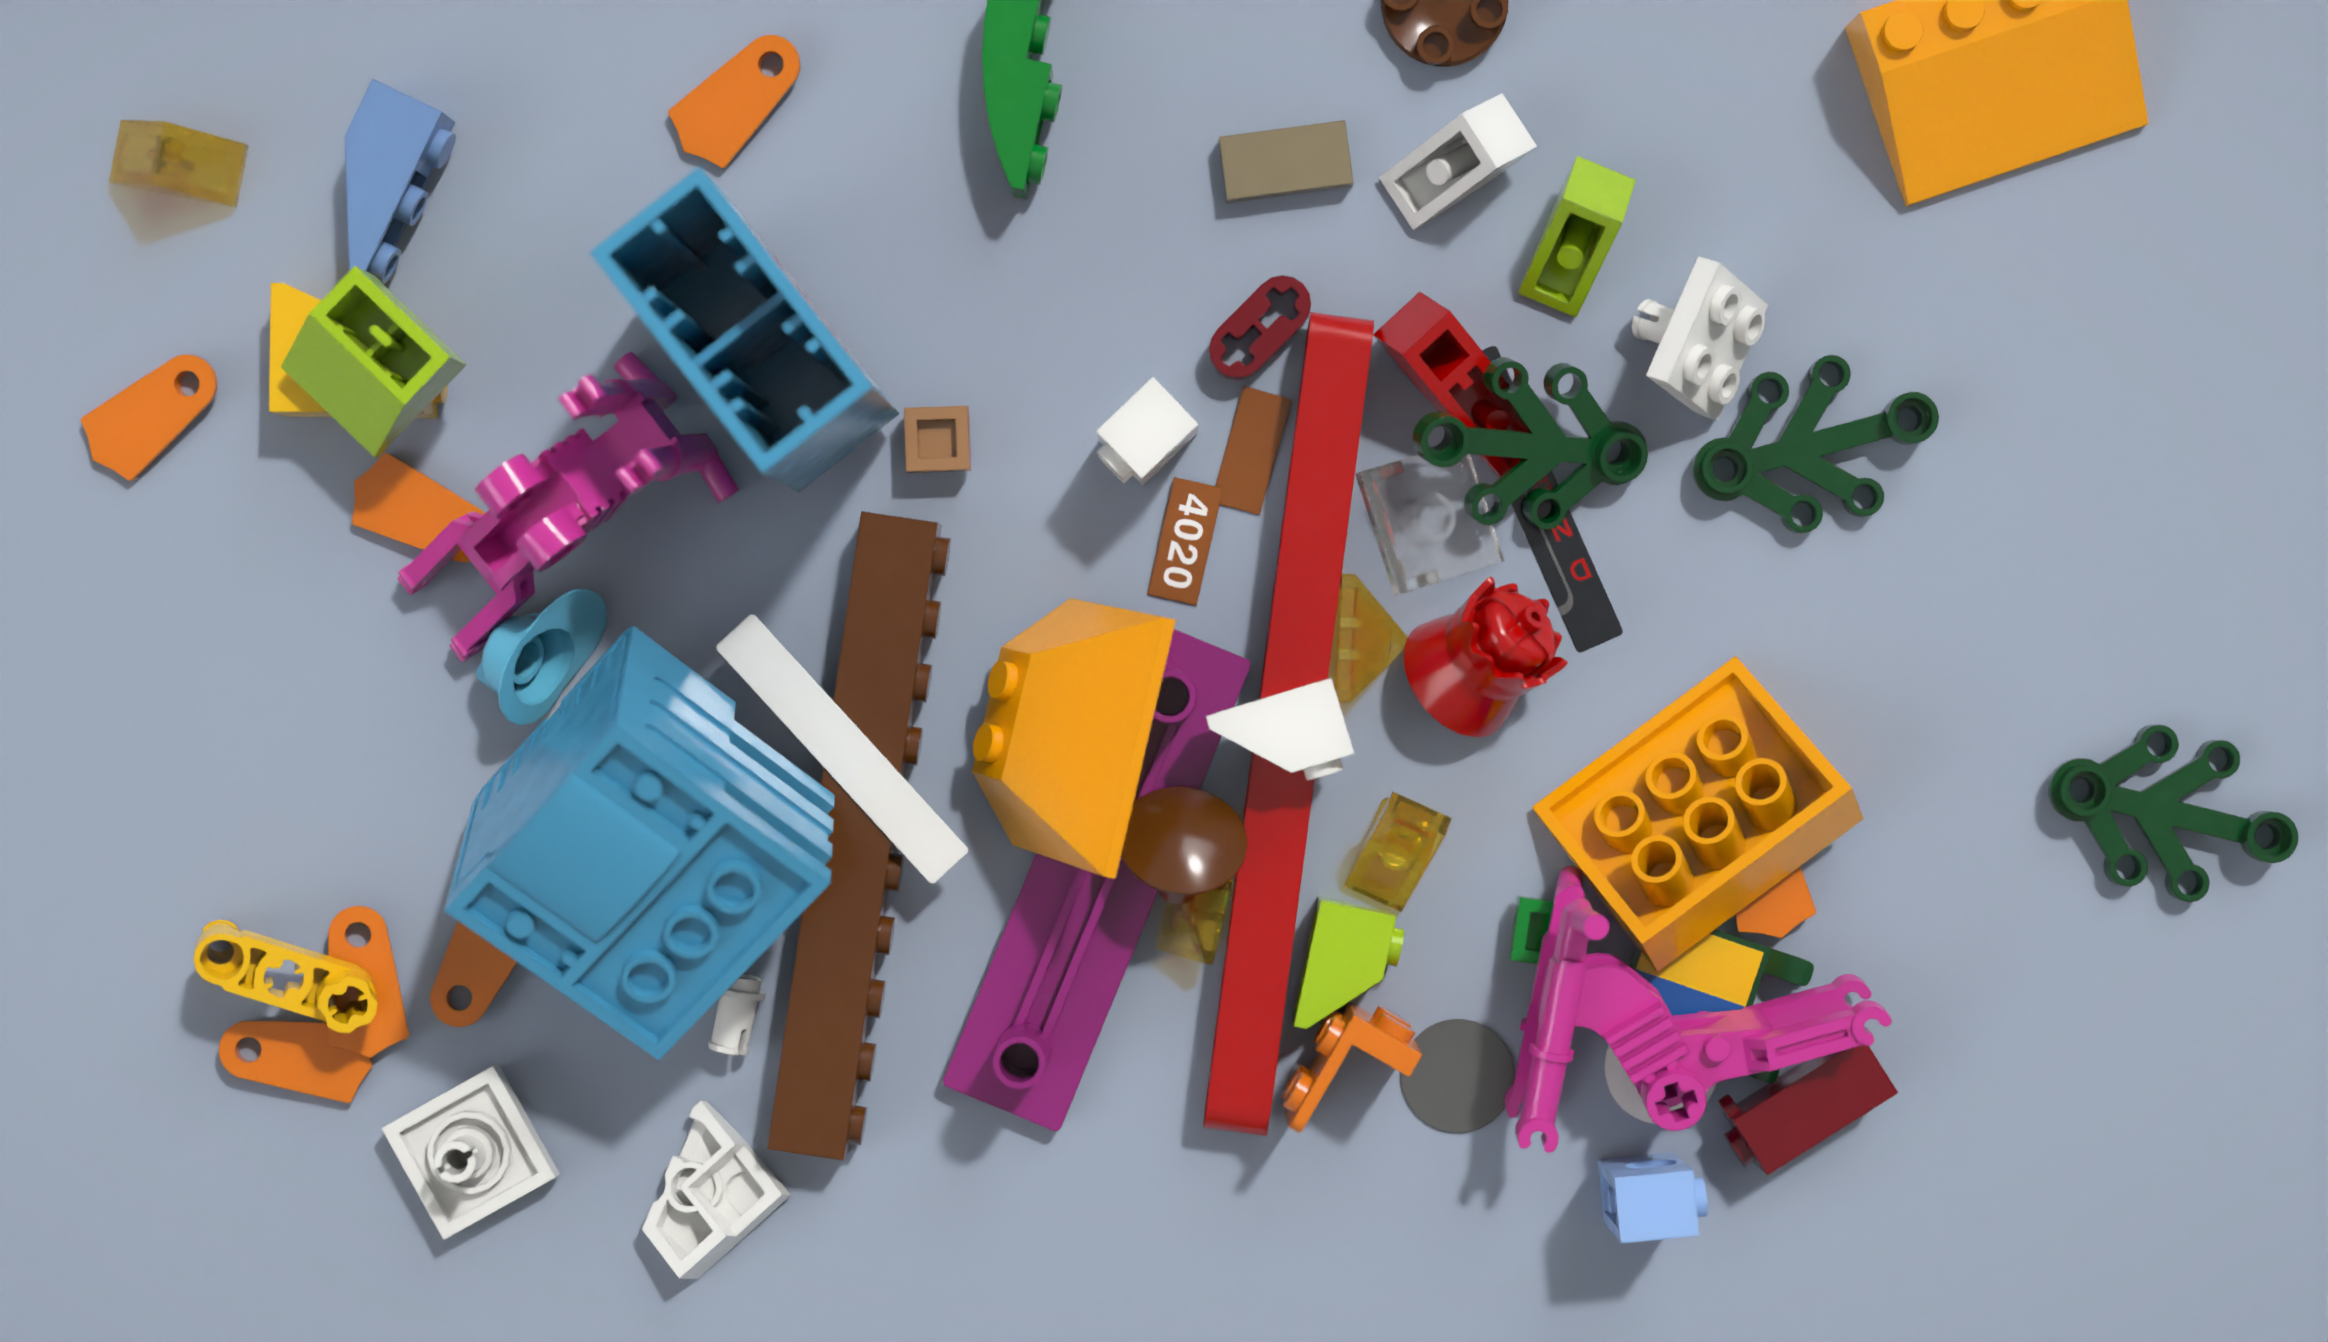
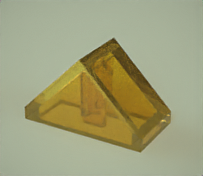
M121 120L109 182L116 185L237 208L249 146L241 142L165 121Z

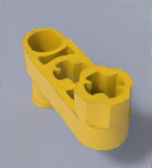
M223 919L214 920L205 925L202 929L203 933L200 934L195 943L193 961L196 971L206 981L222 986L224 991L325 1021L329 1028L339 1033L350 1034L359 1026L370 1024L376 1015L378 1001L373 979L365 969L356 964L245 929L240 931L234 923ZM216 940H226L232 946L226 951L219 952L213 950L210 944ZM284 960L295 962V974L303 973L299 983L288 982L284 990H276L272 987L273 977H264L268 967L279 969ZM348 986L356 987L358 1000L361 1002L350 1001L346 1010L338 1009L335 996L332 994L343 995Z

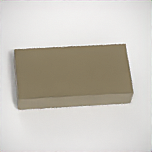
M1345 120L1219 137L1227 203L1353 186Z

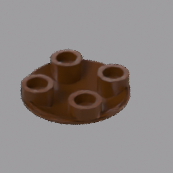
M1381 0V11L1387 32L1394 43L1405 54L1423 64L1450 67L1474 60L1493 45L1504 27L1508 14L1509 0Z
M1166 787L1151 791L1133 803L1121 857L1132 874L1146 885L1158 890L1160 896L1165 901L1173 904H1185L1190 902L1195 895L1211 892L1225 885L1237 874L1246 856L1247 837L1243 823L1237 813L1219 797L1192 787Z

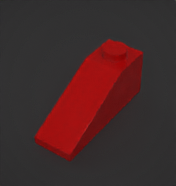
M1419 291L1373 334L1408 379L1438 411L1446 412L1456 417L1467 427L1529 432L1508 401L1487 389L1484 382V374L1491 361L1452 312ZM1500 374L1498 379L1500 389L1507 388L1510 385ZM1479 455L1499 478L1522 460V458Z

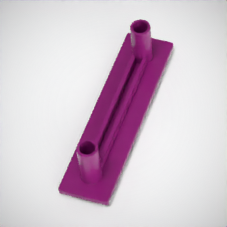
M1174 629L1133 803L1143 795L1161 788L1182 786L1201 789L1222 735L1209 729L1205 716L1235 706L1251 667L1248 659ZM1036 853L943 1078V1084L948 1088L1050 1130H1060L1158 890L1146 885L1133 875L1122 857H1120L1116 878L1114 879Z

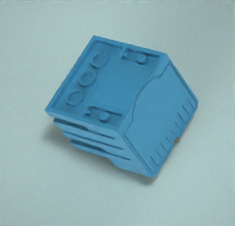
M632 626L623 632L561 700L560 707L548 720L545 718L475 797L471 805L444 911L647 1053L660 1060L830 884L831 870L825 864L832 857V844L828 842V836L833 832L834 819L827 814L834 808L835 795L735 721L736 702L635 626Z

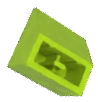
M354 266L308 314L281 368L372 456L378 458L467 364L374 275Z

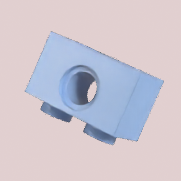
M1674 1152L1598 1159L1603 1221L1620 1243L1699 1236L1698 1217H1705L1708 1213L1705 1183L1702 1177L1695 1178L1693 1169Z

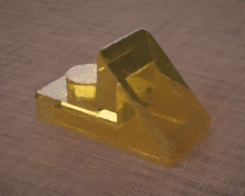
M1392 792L1389 798H1384L1380 803L1344 886L1402 912L1445 838L1452 818Z

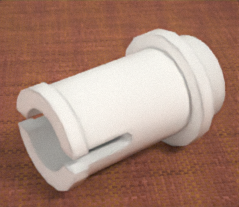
M743 973L719 998L712 1038L708 1044L709 1049L729 1055H749V1042L758 1001L765 1000L766 995L764 991L760 990L761 978Z

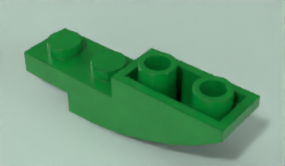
M987 0L984 17L982 65L988 120L1001 167L1011 191L1015 197L1026 199L1030 183L1038 185L1042 183L1049 148L1038 145L1043 121L1055 122L1062 93V85L1052 83L1054 76L1052 64L1031 60L1033 53L1044 55L1050 31L1051 17L1041 15L1044 0Z

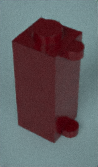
M1861 1045L1802 1062L1778 1077L1774 1083L1765 1085L1737 1104L1729 1094L1717 1101L1723 1110L1722 1113L1732 1127L1731 1130L1723 1135L1736 1157L1744 1167L1754 1162L1760 1170L1769 1175L1898 1094V1091L1871 1048Z

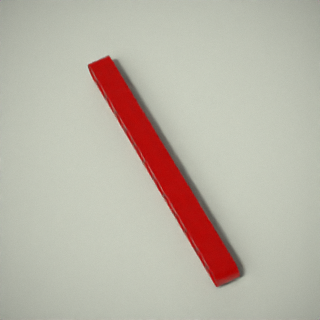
M1310 312L1259 699L1328 679L1374 320ZM1254 752L1251 753L1242 822L1247 837V850L1243 865L1235 875L1203 1128L1267 1136L1315 779L1306 780L1303 769L1291 773Z

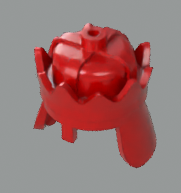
M1493 577L1487 578L1455 613L1417 626L1408 636L1404 647L1405 673L1410 687L1420 704L1440 724L1458 734L1469 737H1485L1497 732L1505 724L1522 695H1525L1535 687L1547 683L1550 677L1562 670L1568 663L1562 657H1555L1562 636L1559 632L1553 630L1552 624L1546 615L1549 612L1548 600H1532L1520 594L1515 583L1495 588L1496 583Z

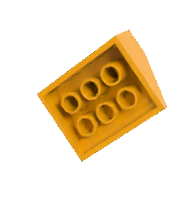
M1895 0L1860 12L1845 27L1905 207L2149 124L2128 0Z
M1736 656L1532 806L1534 812L1573 864L1581 871L1585 880L1657 972L1863 820L1853 788Z

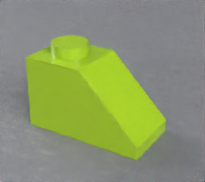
M1576 156L1554 203L1518 294L1577 317L1624 221L1636 180Z
M1318 896L1292 1015L1294 1027L1308 1029L1382 981L1386 965L1397 967L1403 945L1404 929L1394 927L1397 916L1393 912Z

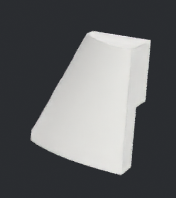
M702 1100L692 1108L689 1117L694 1119L680 1155H673L664 1175L666 1183L664 1193L659 1200L652 1204L642 1228L643 1232L679 1279H699L791 1196L775 1174L739 1133L707 1101Z

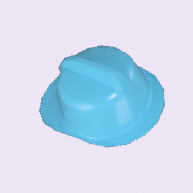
M588 588L571 590L557 597L541 613L534 612L527 615L508 617L498 624L490 634L483 650L482 661L476 671V677L482 684L498 694L500 709L508 721L521 726L534 723L544 716L558 699L564 687L589 659L599 644L606 626L607 607L601 595Z

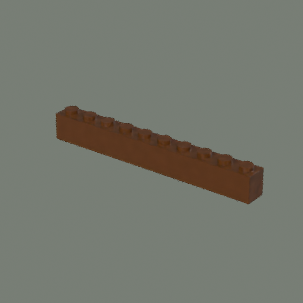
M861 511L833 701L905 779L906 765L917 766L920 757L923 728L913 727L912 725L916 701L927 703L932 665L923 664L922 657L925 638L936 640L942 602L931 600L934 575L946 576L951 538L940 537L942 525L938 522ZM823 767L821 785L835 795L834 808L827 814L834 819L833 832L828 836V842L832 844V857L825 864L831 870V882L802 912L767 1149L844 1160L850 1152L851 1144H862L865 1131L867 1107L857 1106L860 1081L871 1082L877 1045L867 1043L866 1037L869 1017L880 1019L886 981L877 980L875 976L878 955H890L895 917L884 915L888 891L899 892L904 854L894 853L895 844Z

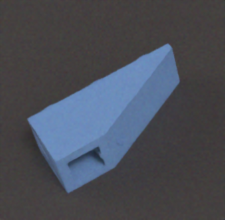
M373 78L344 136L349 271L354 266H357L371 273L381 283L385 284L393 275L400 259L401 250L396 248L397 243L406 225H415L421 217L428 200V192L423 189L433 168L440 169L447 162L453 150L456 135L451 132L455 121L442 111Z

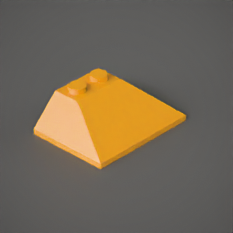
M1070 598L1001 647L998 661L992 667L988 677L987 687L990 696L984 722L974 737L973 755L975 760L972 773L1012 845L1104 877L1116 878L1174 631L1175 619Z

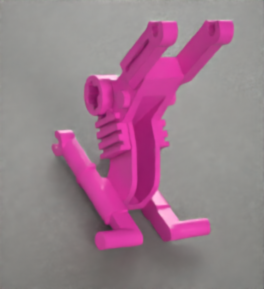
M633 352L625 354L614 365V369L623 379H609L598 383L592 374H588L578 381V387L570 392L563 393L558 398V401L573 420L597 415L603 418L606 414L614 413L619 420L616 424L595 440H592L587 432L581 428L574 435L571 434L566 437L562 443L559 441L550 450L546 449L541 452L533 462H530L524 453L504 462L488 474L475 488V492L489 510L485 514L470 512L451 521L414 561L398 572L400 576L397 580L411 596L429 584L439 571L462 549L497 594L451 639L452 643L449 646L462 663L484 648L490 634L497 625L511 617L535 594L533 569L542 572L562 560L587 538V534L591 529L594 530L603 522L605 523L610 520L631 494L641 490L653 480L665 481L677 475L699 471L718 503H721L740 490L720 459L717 448L708 434L695 435L693 433L681 435L663 411L678 396Z
M1566 866L1558 874L1548 931L1544 934L1541 942L1527 1017L1523 1018L1520 1023V1030L1524 1032L1514 1083L1505 1093L1504 1105L1508 1116L1515 1118L1519 1115V1105L1523 1102L1521 1116L1515 1126L1516 1139L1522 1149H1526L1531 1145V1135L1536 1131L1543 1132L1541 1142L1546 1152L1551 1153L1556 1149L1559 1135L1555 1127V1121L1567 1063L1573 1061L1574 1050L1570 1049L1574 1027L1580 1026L1594 1030L1608 1042L1631 1082L1635 1085L1653 1122L1666 1130H1684L1696 1124L1702 1117L1706 1107L1705 1094L1717 1082L1762 1071H1774L1861 1045L1871 1046L1874 1043V1037L1870 1030L1864 1027L1866 1021L1876 1019L1882 1026L1887 1027L1892 1023V1019L1881 1004L1867 1000L1872 995L1869 987L1860 977L1853 974H1844L1837 977L1830 984L1750 1005L1741 1010L1699 1011L1695 1014L1671 1015L1659 991L1623 960L1606 953L1586 954L1588 940L1603 939L1608 934L1609 922L1604 916L1592 910L1590 902L1584 899L1585 894L1582 889L1583 874L1575 866ZM1850 992H1856L1864 1001L1852 1007L1845 1000V996ZM1680 1103L1683 1104V1107L1672 1111H1670L1669 1109L1670 1107L1676 1106Z

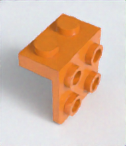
M1350 1001L1346 1003L1341 1013L1334 1011L1326 1016L1313 1040L1317 1044L1315 1050L1318 1051V1054L1309 1069L1301 1064L1297 1066L1281 1095L1285 1099L1283 1107L1286 1108L1285 1113L1288 1127L1301 1133L1352 1044L1410 1077L1423 1055L1413 1038L1415 1032L1410 1029L1411 1024L1381 1006H1378L1372 1015Z

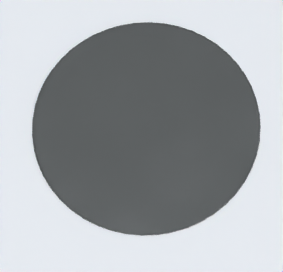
M1450 1019L1431 1025L1414 1039L1423 1055L1410 1077L1401 1073V1084L1409 1106L1422 1121L1445 1132L1465 1133L1488 1125L1505 1109L1504 1096L1514 1083L1515 1071L1507 1046L1495 1032L1478 1022L1465 1019Z

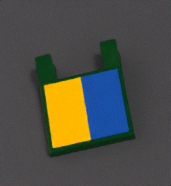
M1717 929L1658 972L1637 946L1629 965L1659 991L1671 1015L1695 1014L1699 1011L1741 1010L1744 1007L1753 1005L1764 973L1800 986H1807L1814 971V965L1810 961ZM1780 1069L1762 1071L1748 1076L1767 1083H1774Z

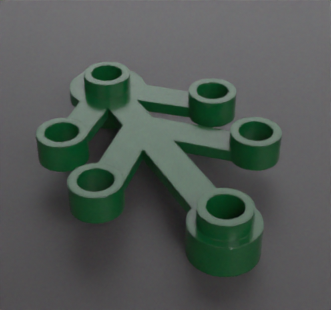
M1827 355L1816 360L1811 365L1808 373L1810 385L1778 441L1752 448L1770 412L1781 407L1789 396V386L1786 379L1776 372H1765L1756 376L1750 382L1747 389L1749 401L1728 438L1713 439L1699 449L1692 465L1693 478L1699 490L1707 497L1717 501H1731L1744 495L1781 516L1783 525L1789 531L1797 534L1810 532L1819 526L1823 517L1821 504L1810 495L1794 496L1759 473L1784 466L1842 499L1845 510L1856 517L1869 516L1876 513L1883 505L1884 492L1881 485L1871 478L1859 479L1820 456L1889 437L1895 442L1904 445L1922 442L1928 439L1938 426V409L1932 399L1925 394L1908 392L1893 398L1886 405L1884 413L1814 431L1834 394L1847 386L1851 376L1849 365L1843 358L1836 355ZM1829 363L1834 365L1840 373L1839 382L1834 387L1824 385L1819 378V371L1823 364ZM1763 380L1772 381L1778 387L1779 395L1774 403H1765L1758 396V386ZM1902 408L1913 410L1917 416V425L1912 431H1905L1898 425L1897 415ZM1718 458H1726L1734 465V475L1727 482L1720 481L1713 473V465ZM1859 485L1868 487L1873 494V502L1868 509L1858 508L1853 501V492ZM1797 502H1803L1811 508L1812 519L1806 526L1797 525L1791 517V510Z
M1500 357L1493 360L1487 366L1484 374L1485 385L1490 392L1508 401L1529 432L1467 427L1456 417L1446 412L1436 411L1425 415L1418 421L1413 431L1412 441L1415 451L1421 458L1434 466L1442 468L1451 467L1459 463L1466 454L1522 458L1519 463L1492 485L1479 483L1472 486L1466 493L1464 498L1466 513L1483 525H1493L1502 520L1510 504L1561 462L1582 463L1553 491L1548 488L1534 489L1526 496L1523 502L1525 518L1541 529L1551 530L1563 522L1566 512L1601 482L1620 485L1635 479L1641 474L1648 459L1647 443L1643 434L1635 426L1627 422H1610L1588 391V381L1584 372L1568 363H1558L1546 372L1543 381L1544 390L1550 398L1569 406L1588 437L1564 435L1528 384L1529 377L1525 367L1510 358ZM1507 368H1512L1514 371L1513 382L1507 388L1500 389L1498 383L1500 374ZM1566 374H1572L1573 385L1571 389L1564 394H1560L1558 391L1560 379ZM1443 426V440L1440 444L1430 447L1428 437L1435 427ZM1619 441L1621 445L1619 456L1615 460L1608 462L1606 457L1612 444ZM1492 494L1494 498L1492 508L1484 514H1479V501L1482 497ZM1551 499V512L1544 518H1538V506L1544 500Z
M2147 725L2137 732L2133 744L2103 762L2097 763L2085 758L2071 759L2059 765L2049 780L2048 796L2053 808L2068 820L2085 822L2105 856L2103 869L2106 877L2117 885L2130 887L2142 882L2147 874L2148 864L2142 853L2128 847L2110 811L2130 815L2135 818L2167 872L2165 876L2167 892L2173 898L2186 902H2195L2203 898L2209 889L2210 882L2206 871L2202 867L2193 864L2171 826L2241 843L2242 849L2249 857L2268 863H2278L2286 860L2294 853L2298 844V830L2294 822L2282 813L2259 811L2251 814L2248 818L2177 801L2212 779L2227 778L2237 771L2240 765V754L2238 749L2228 741L2210 740L2203 743L2198 748L2195 759L2142 791L2116 786V784L2149 762L2164 763L2172 759L2177 753L2179 742L2177 735L2171 728L2164 725ZM2154 732L2161 733L2166 742L2165 749L2157 756L2152 755L2147 748V740ZM2217 747L2223 749L2227 756L2226 765L2219 771L2212 769L2209 764V755ZM2077 778L2084 779L2089 786L2087 797L2080 802H2076L2070 795V785ZM2266 824L2273 832V839L2267 847L2261 848L2256 843L2255 833L2260 826ZM2129 855L2134 860L2135 870L2130 877L2123 879L2116 871V864L2122 856ZM2190 870L2196 877V886L2192 892L2184 894L2178 887V879L2183 872Z

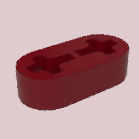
M1281 275L1270 278L1216 330L1211 338L1209 357L1217 373L1226 379L1236 381L1250 378L1302 328L1309 317L1311 309L1310 294L1304 284L1290 276ZM1272 291H1275L1280 296L1287 294L1289 291L1293 292L1297 296L1293 309L1298 316L1290 321L1286 316L1282 315L1266 328L1260 320L1268 313L1271 307V302L1267 295ZM1254 328L1260 336L1251 344L1248 351L1253 361L1247 366L1240 361H1236L1230 366L1225 364L1222 360L1226 353V347L1222 343L1223 339L1230 336L1238 341Z

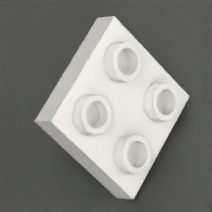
M1698 256L1675 309L1658 304L1657 301L1646 299L1638 306L1637 310L1650 315L1651 321L1635 315L1633 317L1632 333L1634 337L1659 344L1646 376L1696 414L1718 421L1725 404L1729 403L1737 392L1740 381L1739 371L1750 346L1754 345L1762 335L1768 304L1721 263Z
M498 1063L381 1128L443 1240L556 1178L560 1174Z

